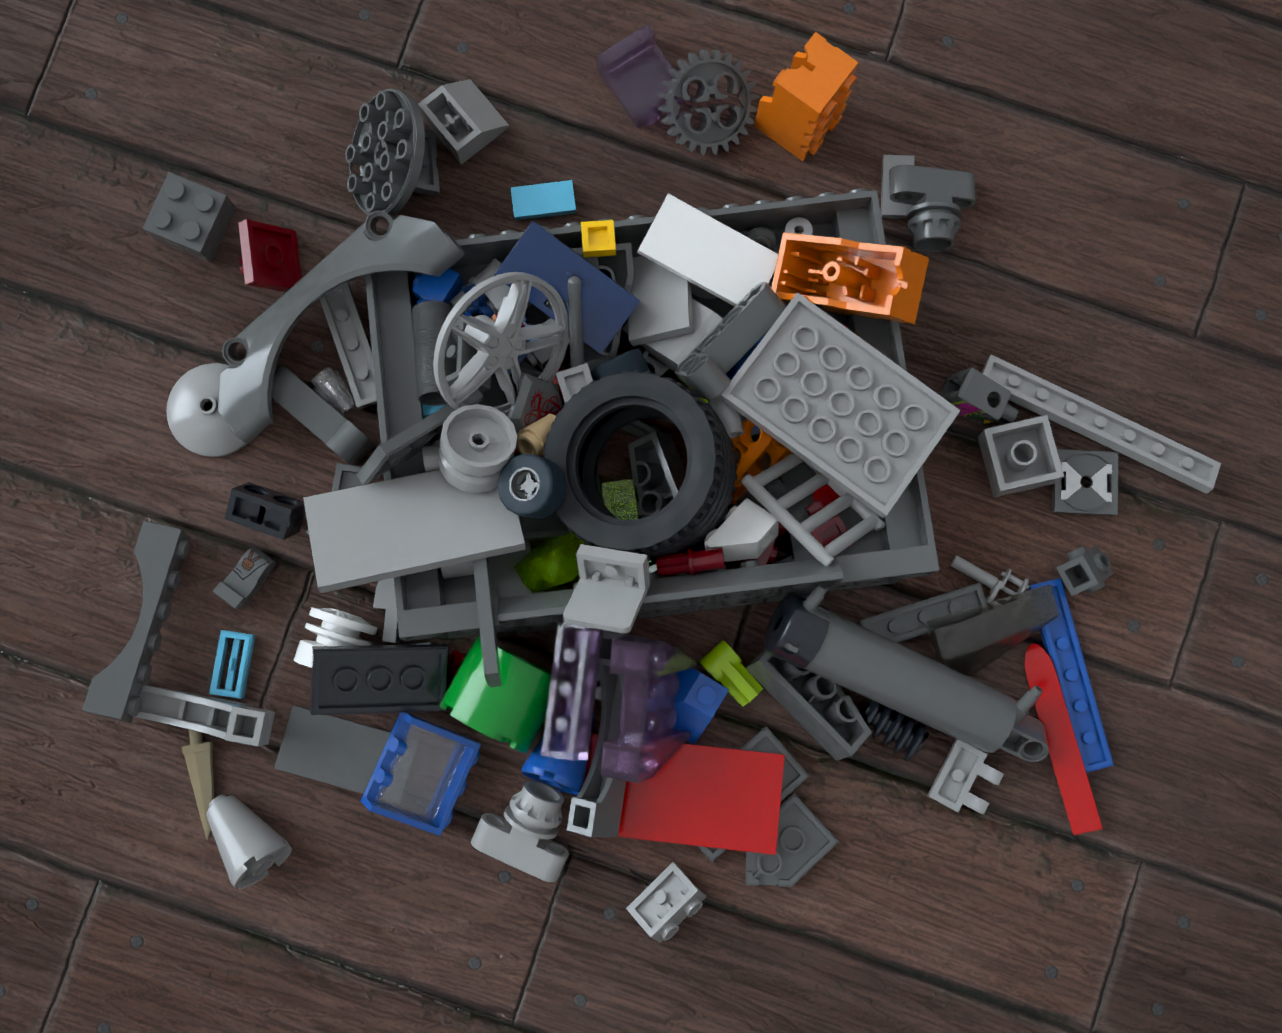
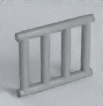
M794 453L754 477L750 474L743 477L741 483L825 567H829L835 560L834 556L873 529L879 531L885 526V522L874 511L807 462L805 463L817 475L776 500L763 486L805 462ZM825 484H828L840 496L801 523L787 511L788 508ZM850 506L863 520L823 547L810 533Z

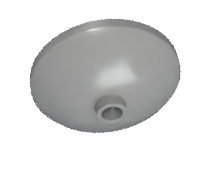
M211 363L195 367L185 373L170 392L166 410L169 428L182 446L198 455L223 457L233 454L247 445V443L240 440L233 433L229 424L218 412L220 374L230 365ZM212 401L213 407L211 410L205 411V403Z

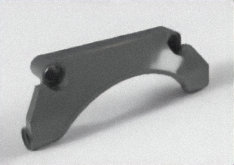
M383 211L370 213L364 224L241 333L224 343L222 354L230 367L220 374L218 412L229 424L233 433L240 440L249 444L273 423L272 386L279 355L293 327L315 302L344 283L374 273L413 271L440 277L462 258L465 252L435 222L404 215L396 218L392 214ZM381 218H386L389 222V230L384 235H379L376 231V223ZM239 343H242L247 351L246 357L243 360L238 358L236 354V347Z

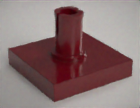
M249 219L238 223L242 252L239 265H243L239 269L241 274L244 275L245 285L287 292L302 279L296 230Z

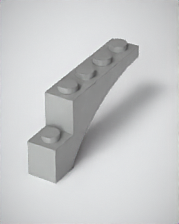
M143 684L140 694L142 698L141 708L137 716L133 717L195 730L225 739L226 741L253 746L269 744L275 711L254 708L252 704Z

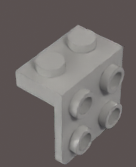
M580 544L576 553L580 579L564 610V621L568 624L612 632H630L650 587L647 555Z

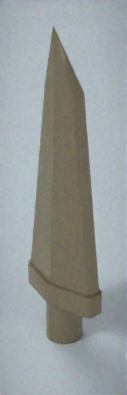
M188 729L190 745L182 746V752L185 756L204 833L208 840L211 828L206 812L209 809V803L215 798L213 742H204L202 732Z

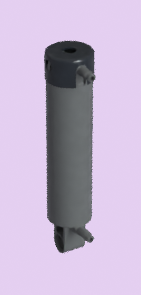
M818 584L816 589H813L807 598L793 592L788 594L775 609L764 637V650L768 654L800 669L809 670L986 753L1002 749L1029 762H1038L1047 757L1049 747L1045 726L1040 720L1027 715L1029 709L1042 694V689L1039 686H1033L1019 701H1016L1007 694L830 612L828 608L819 605L828 591L827 586L824 584Z

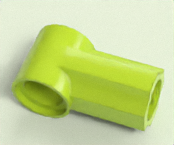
M724 640L699 661L717 683L721 682L725 688L729 689V694L742 707L763 690L761 685L741 664L742 660Z

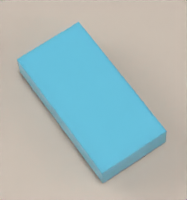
M572 180L511 187L515 221L576 213Z

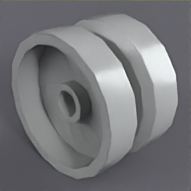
M480 404L467 405L451 412L443 423L437 461L441 474L449 484L462 491L481 493L497 488L499 475L503 467L514 457L517 442L514 424L504 413L491 406Z

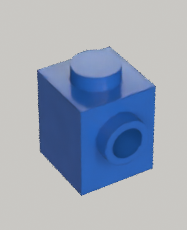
M450 268L440 277L418 273L412 284V292L416 301H418L416 304L433 300L449 304V301L459 293L463 282L460 274Z

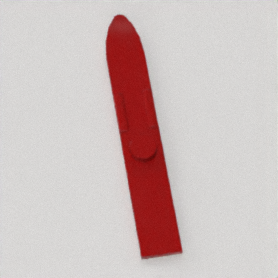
M1037 643L1030 644L1025 653L1024 666L1030 690L1033 686H1039L1042 689V694L1036 701L1035 708L1039 720L1045 726L1049 755L1072 833L1077 835L1103 829L1055 667L1044 648Z

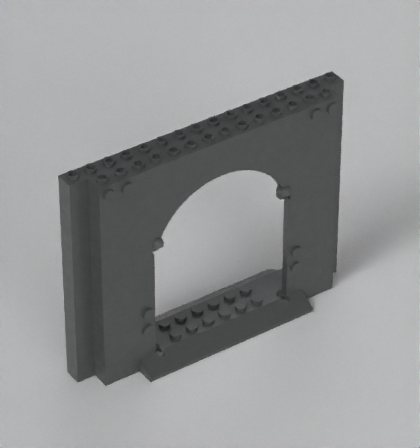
M865 188L851 190L849 193L838 195L834 192H825L813 198L792 196L785 201L779 202L760 200L753 205L746 206L732 203L720 209L696 208L741 234L742 231H750L756 227L774 228L776 246L773 252L778 254L787 223L797 217L805 218L811 223L813 228L812 235L843 238L862 243L886 245L877 190L867 191ZM633 215L628 217L627 220L614 221L615 244L631 243L633 258L642 256L637 251L656 216ZM600 219V220H598V221L612 220V219ZM567 223L561 228L552 229L542 226L571 249L583 247L581 223ZM515 230L502 231L499 235L473 234L468 236L467 239L455 240L465 252V255L452 265L450 269L460 274L463 282L462 287L469 284L468 280L472 276L476 277L494 258L503 263L524 232L518 233ZM388 271L365 276L381 444L424 419L422 403L417 400L412 322V309L418 302L412 292V284L419 272ZM692 294V299L711 309L722 318L735 307L720 298L706 299ZM533 304L525 312V318L527 319L525 322L530 325L543 324L551 318ZM824 311L839 323L846 325L850 331L907 371L899 322ZM477 312L472 313L471 316H472V317H476V316H477ZM524 358V360H523L522 362H524V363L530 365V364L526 361V359ZM493 373L491 375V389L481 393L484 397L480 405L497 407L508 403L506 395L501 390L497 377ZM511 373V374L509 375V377H510L511 383H512V385H513V388H514V391H515V394H516V397H517V396H518L517 387H516V384H515L514 381H513V377H512V373ZM440 440L437 441V442H435V443L432 444V445H439V444H440ZM422 451L384 474V481L425 473ZM802 462L781 475V482L790 492L814 477L815 472L805 462ZM923 466L920 467L887 516L884 518L879 516L885 522L884 528L879 531L871 530L858 539L856 543L834 556L835 560L829 567H825L789 532L793 559L788 560L786 563L760 566L759 561H747L740 563V568L726 570L725 565V569L706 570L705 573H698L692 576L690 572L673 574L672 577L660 578L659 573L649 574L650 587L636 619L780 602L792 592L807 598L812 590L816 589L818 584L827 586L828 591L824 595L826 596L831 591L894 584L900 579L934 575L940 570ZM813 493L787 509L799 523L809 518L804 508L813 503ZM850 506L842 511L841 514H838L848 530L863 520ZM530 540L525 541V550L488 557L496 633L508 632L510 635L580 627L579 625L566 623L563 617L564 610L577 583L573 584V589L545 593L543 591H536ZM441 568L394 578L400 639L410 641L439 637L442 640L480 636L474 575L444 579Z

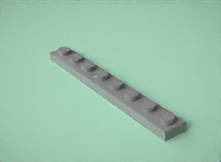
M990 355L986 360L981 373L1011 392L1009 401L1041 416L1047 415L1048 419L1207 494L1213 490L1221 466L1220 462L996 356Z

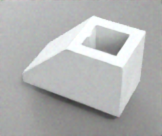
M746 498L739 506L735 505L726 515L725 522L718 529L715 528L708 533L704 541L705 550L722 547L724 562L757 559L778 536L779 521L772 514Z

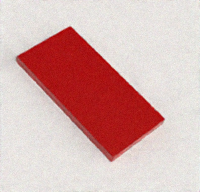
M592 734L586 777L594 758L599 734ZM633 738L618 837L776 855L785 755Z

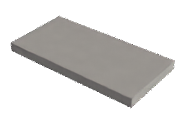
M440 470L303 498L317 587L320 593L526 549L519 516L509 511L501 502L498 487L492 491L481 493L462 491L449 484Z

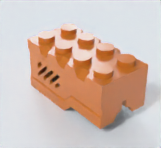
M817 32L813 34L804 46L806 53L797 52L793 57L791 68L783 69L773 82L775 87L773 97L763 96L760 99L754 123L755 128L801 161H804L809 153L814 156L825 141L823 138L828 130L833 132L843 117L841 114L847 106L846 101L852 93L851 88L858 78L854 73L859 62L838 47L829 44Z
M783 232L771 288L783 302L788 304L798 292L823 311L915 324L929 258L919 253L911 252L910 249L901 246L862 243L843 238Z

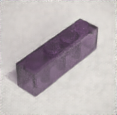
M558 619L541 756L571 761L588 759L603 630L568 624L564 620Z

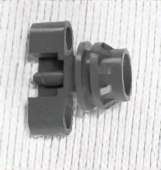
M898 165L889 170L890 200L897 203L914 205L905 214L906 221L908 222L907 231L913 238L914 249L921 252L934 253L953 248L955 246V235L961 228V210L971 208L976 204L975 175L970 172L915 165Z

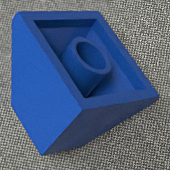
M671 656L639 712L695 745L729 689Z

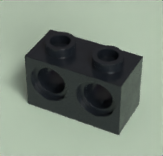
M248 482L232 488L224 519L285 540L300 532L305 506L304 501Z

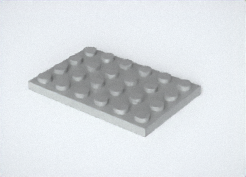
M798 292L730 381L728 387L719 396V399L882 518L887 516L960 412L954 405Z

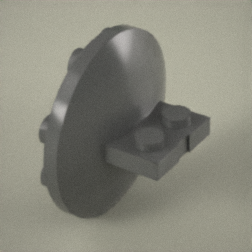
M392 88L379 91L369 103L362 104L352 143L346 149L345 159L349 163L347 189L353 193L357 205L367 215L374 211H383L395 215L404 207L413 192L428 196H435L440 193L439 175L436 165V134L424 131L420 108L415 99L407 92ZM353 164L360 165V175L353 174Z

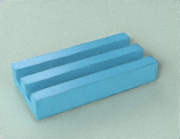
M221 630L209 694L244 699L256 635ZM229 638H234L225 689H220ZM245 640L236 691H233L241 642Z

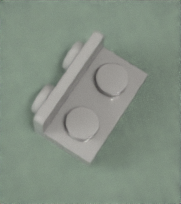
M672 862L626 909L652 939L660 943L663 940L666 941L672 938L679 930L678 925L687 916L691 917L701 909L702 901L706 898V895L695 886L677 864Z

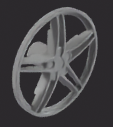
M508 272L482 281L457 302L441 327L433 359L434 376L438 390L453 409L457 410L462 406H467L463 401L495 372L499 386L504 391L508 403L493 408L508 416L511 405L515 406L517 397L507 370L511 369L513 381L519 393L521 386H518L521 370L518 356L554 345L552 354L539 378L548 382L553 380L564 359L569 337L568 314L559 293L550 284L537 276L524 272ZM512 283L508 296L503 298L496 321L485 315L469 317L462 314L474 300L495 287ZM531 286L539 289L549 300L554 311L556 324L546 326L537 324L521 328ZM457 320L467 324L465 331L454 326ZM452 331L478 351L458 373V379L449 387L444 370V357L448 338ZM555 335V336H552V337H549V338L541 339L542 337H547V336ZM529 339H536V340H533V341H530V342H526V340H529Z

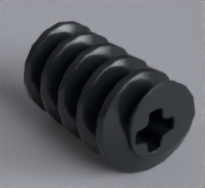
M871 699L867 701L860 711L867 726L874 727L871 737L875 739L883 733L885 736L882 745L886 746L894 741L893 753L897 754L902 749H905L906 753L903 760L906 762L921 749L928 738L929 732L925 733L926 727L923 723H918L914 726L915 719L908 716L903 718L904 714L895 710L892 711L891 708Z

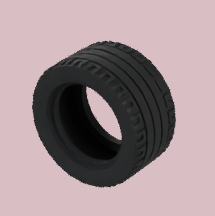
M627 370L621 374L615 372L609 376H602L600 380L590 382L586 387L583 386L580 389L581 391L572 395L571 399L563 405V409L557 413V417L551 424V430L546 436V443H544L545 451L542 457L556 463L564 473L566 481L565 497L560 507L554 512L556 516L560 517L563 525L568 526V531L575 534L578 539L585 541L588 545L645 554L647 559L652 562L656 561L659 556L687 553L688 549L698 547L699 543L705 540L708 533L715 529L718 523H722L725 513L727 514L729 511L728 505L734 499L732 497L733 492L736 491V486H734L738 478L736 474L738 465L735 462L736 452L733 450V441H731L719 417L705 402L681 383L676 382L672 378L664 377L662 374H654L651 371L644 373L640 370H634L633 372ZM659 418L674 422L684 438L688 459L686 475L680 490L667 506L651 516L637 520H620L616 518L604 504L598 489L597 468L604 447L615 433L637 420Z

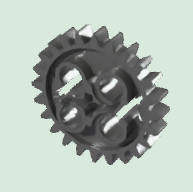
M714 49L711 56L708 50H700L699 58L695 53H688L689 63L681 59L677 60L680 70L669 69L668 72L673 77L672 81H662V84L668 88V92L659 94L658 97L665 99L666 104L658 107V110L667 112L668 116L663 118L661 123L672 125L667 134L670 136L678 134L675 141L678 145H683L687 141L686 150L692 152L697 146V153L704 155L708 147L710 154L717 155L719 145L723 151L727 152L729 151L728 141L736 145L740 144L737 134L740 133L747 136L748 132L744 125L746 123H755L749 117V113L757 112L758 110L757 107L751 105V101L759 98V95L750 93V89L756 85V82L746 81L751 71L747 69L739 71L743 62L735 60L731 63L732 54L725 53L722 58L720 50ZM725 76L727 79L725 91L732 94L739 93L737 100L743 106V109L739 106L725 103L709 104L708 108L703 106L690 107V110L698 112L701 118L699 126L692 129L690 125L692 114L685 111L679 113L680 106L678 101L674 99V96L678 99L692 102H705L709 98H728L727 94L720 93L717 88L718 80ZM692 80H695L698 89L696 94L690 97L687 93V86ZM727 108L730 112V118L726 124L722 125L720 114Z

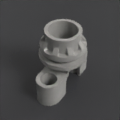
M526 781L522 790L512 796L510 805L504 811L505 819L492 813L482 814L471 839L472 846L486 855L543 881L556 882L569 855L568 850L564 846L550 840L557 836L558 826L562 822L561 807L564 802L563 795L545 783Z

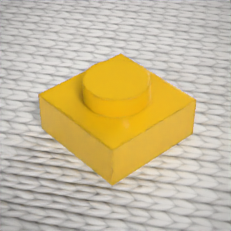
M614 220L581 222L583 258L616 255Z

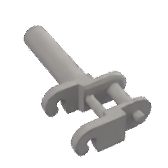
M957 555L954 556L950 563L951 567L991 588L990 596L986 599L987 603L990 604L994 600L999 590L1012 595L1015 603L1013 605L1014 609L1010 611L1009 615L1015 617L1027 596L1023 592L1030 587L1028 585V578L1022 581L1011 575L1012 569L1008 568L1006 572L1002 571L1001 576L1003 577L1001 580H998L997 577ZM1007 580L1019 586L1017 592L1005 587Z

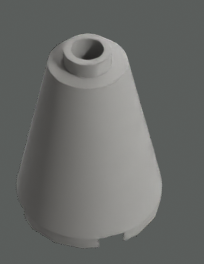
M222 794L209 803L206 817L230 883L234 888L244 889L259 882L269 875L267 869L274 862L279 867L291 854L292 848L288 841L236 796Z

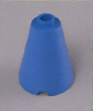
M575 700L572 701V704H564L524 762L521 769L522 774L531 780L559 788L558 791L577 796L586 778L594 723V714L589 712L591 707Z

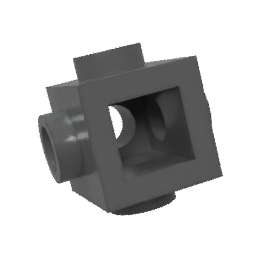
M1083 545L1066 554L1068 560L1056 567L1071 596L1084 590L1090 594L1106 586L1104 580L1113 574L1108 556L1101 552L1098 545L1088 550Z

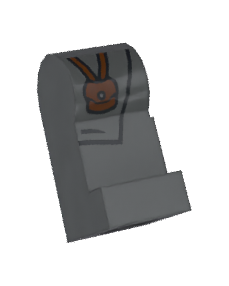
M253 546L245 552L231 573L223 582L220 581L212 592L235 609L245 610L267 581V577L274 569L276 561L256 546Z

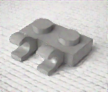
M956 739L927 796L956 812H959L963 804L984 815L989 803L969 793V790L977 775L994 785H999L1004 774L984 764L988 754Z

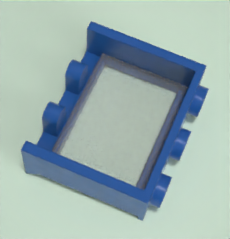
M400 712L360 802L371 812L441 836L443 829L452 820V809L457 798L465 790L466 777L469 770L478 761L481 744L470 736L463 735L408 712Z

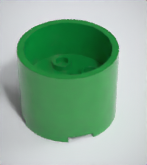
M477 635L439 707L444 710H452L450 713L452 717L478 732L503 743L506 741L510 743L511 748L527 753L565 682L498 645L502 686L490 688L484 675L481 639Z

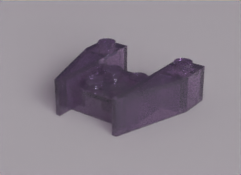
M630 636L612 639L609 673L624 675L619 737L603 742L601 776L640 783L653 778L691 737L690 731L673 729L676 723L674 701L679 689L677 672L696 668V661L664 641Z

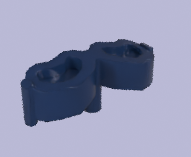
M471 284L462 287L461 291H464V294H466L476 285ZM485 293L472 302L473 307L467 308L468 314L477 312V316L485 315L489 318L494 315L492 308L487 305Z

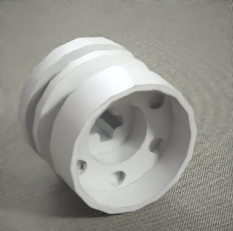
M311 607L309 615L323 621L321 626L306 623L305 628L318 636L316 641L300 640L294 661L311 668L312 646L372 645L371 642L360 639L359 635L360 632L375 635L377 627L370 625L362 617L333 608L317 609Z

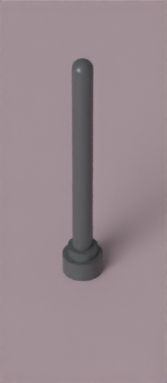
M576 276L570 277L568 280L571 368L584 364L581 280Z

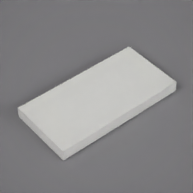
M669 193L637 251L638 254L733 306H736L758 284L762 282L769 283L778 259L777 253Z

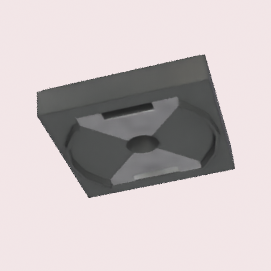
M1057 449L1064 472V490H1061V480L1056 484H1052L1051 513L1101 516L1118 515V452ZM1107 474H1108V492H1107ZM1082 477L1090 479L1091 485L1089 488L1081 486L1080 480Z

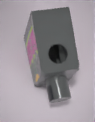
M972 367L948 375L939 394L960 410L959 415L981 425L996 421L1003 424L1013 423L1018 414V409L1007 404L1011 392Z

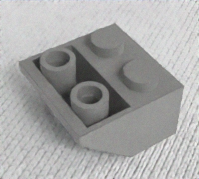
M471 79L442 85L418 103L423 120L461 165L509 128V124Z

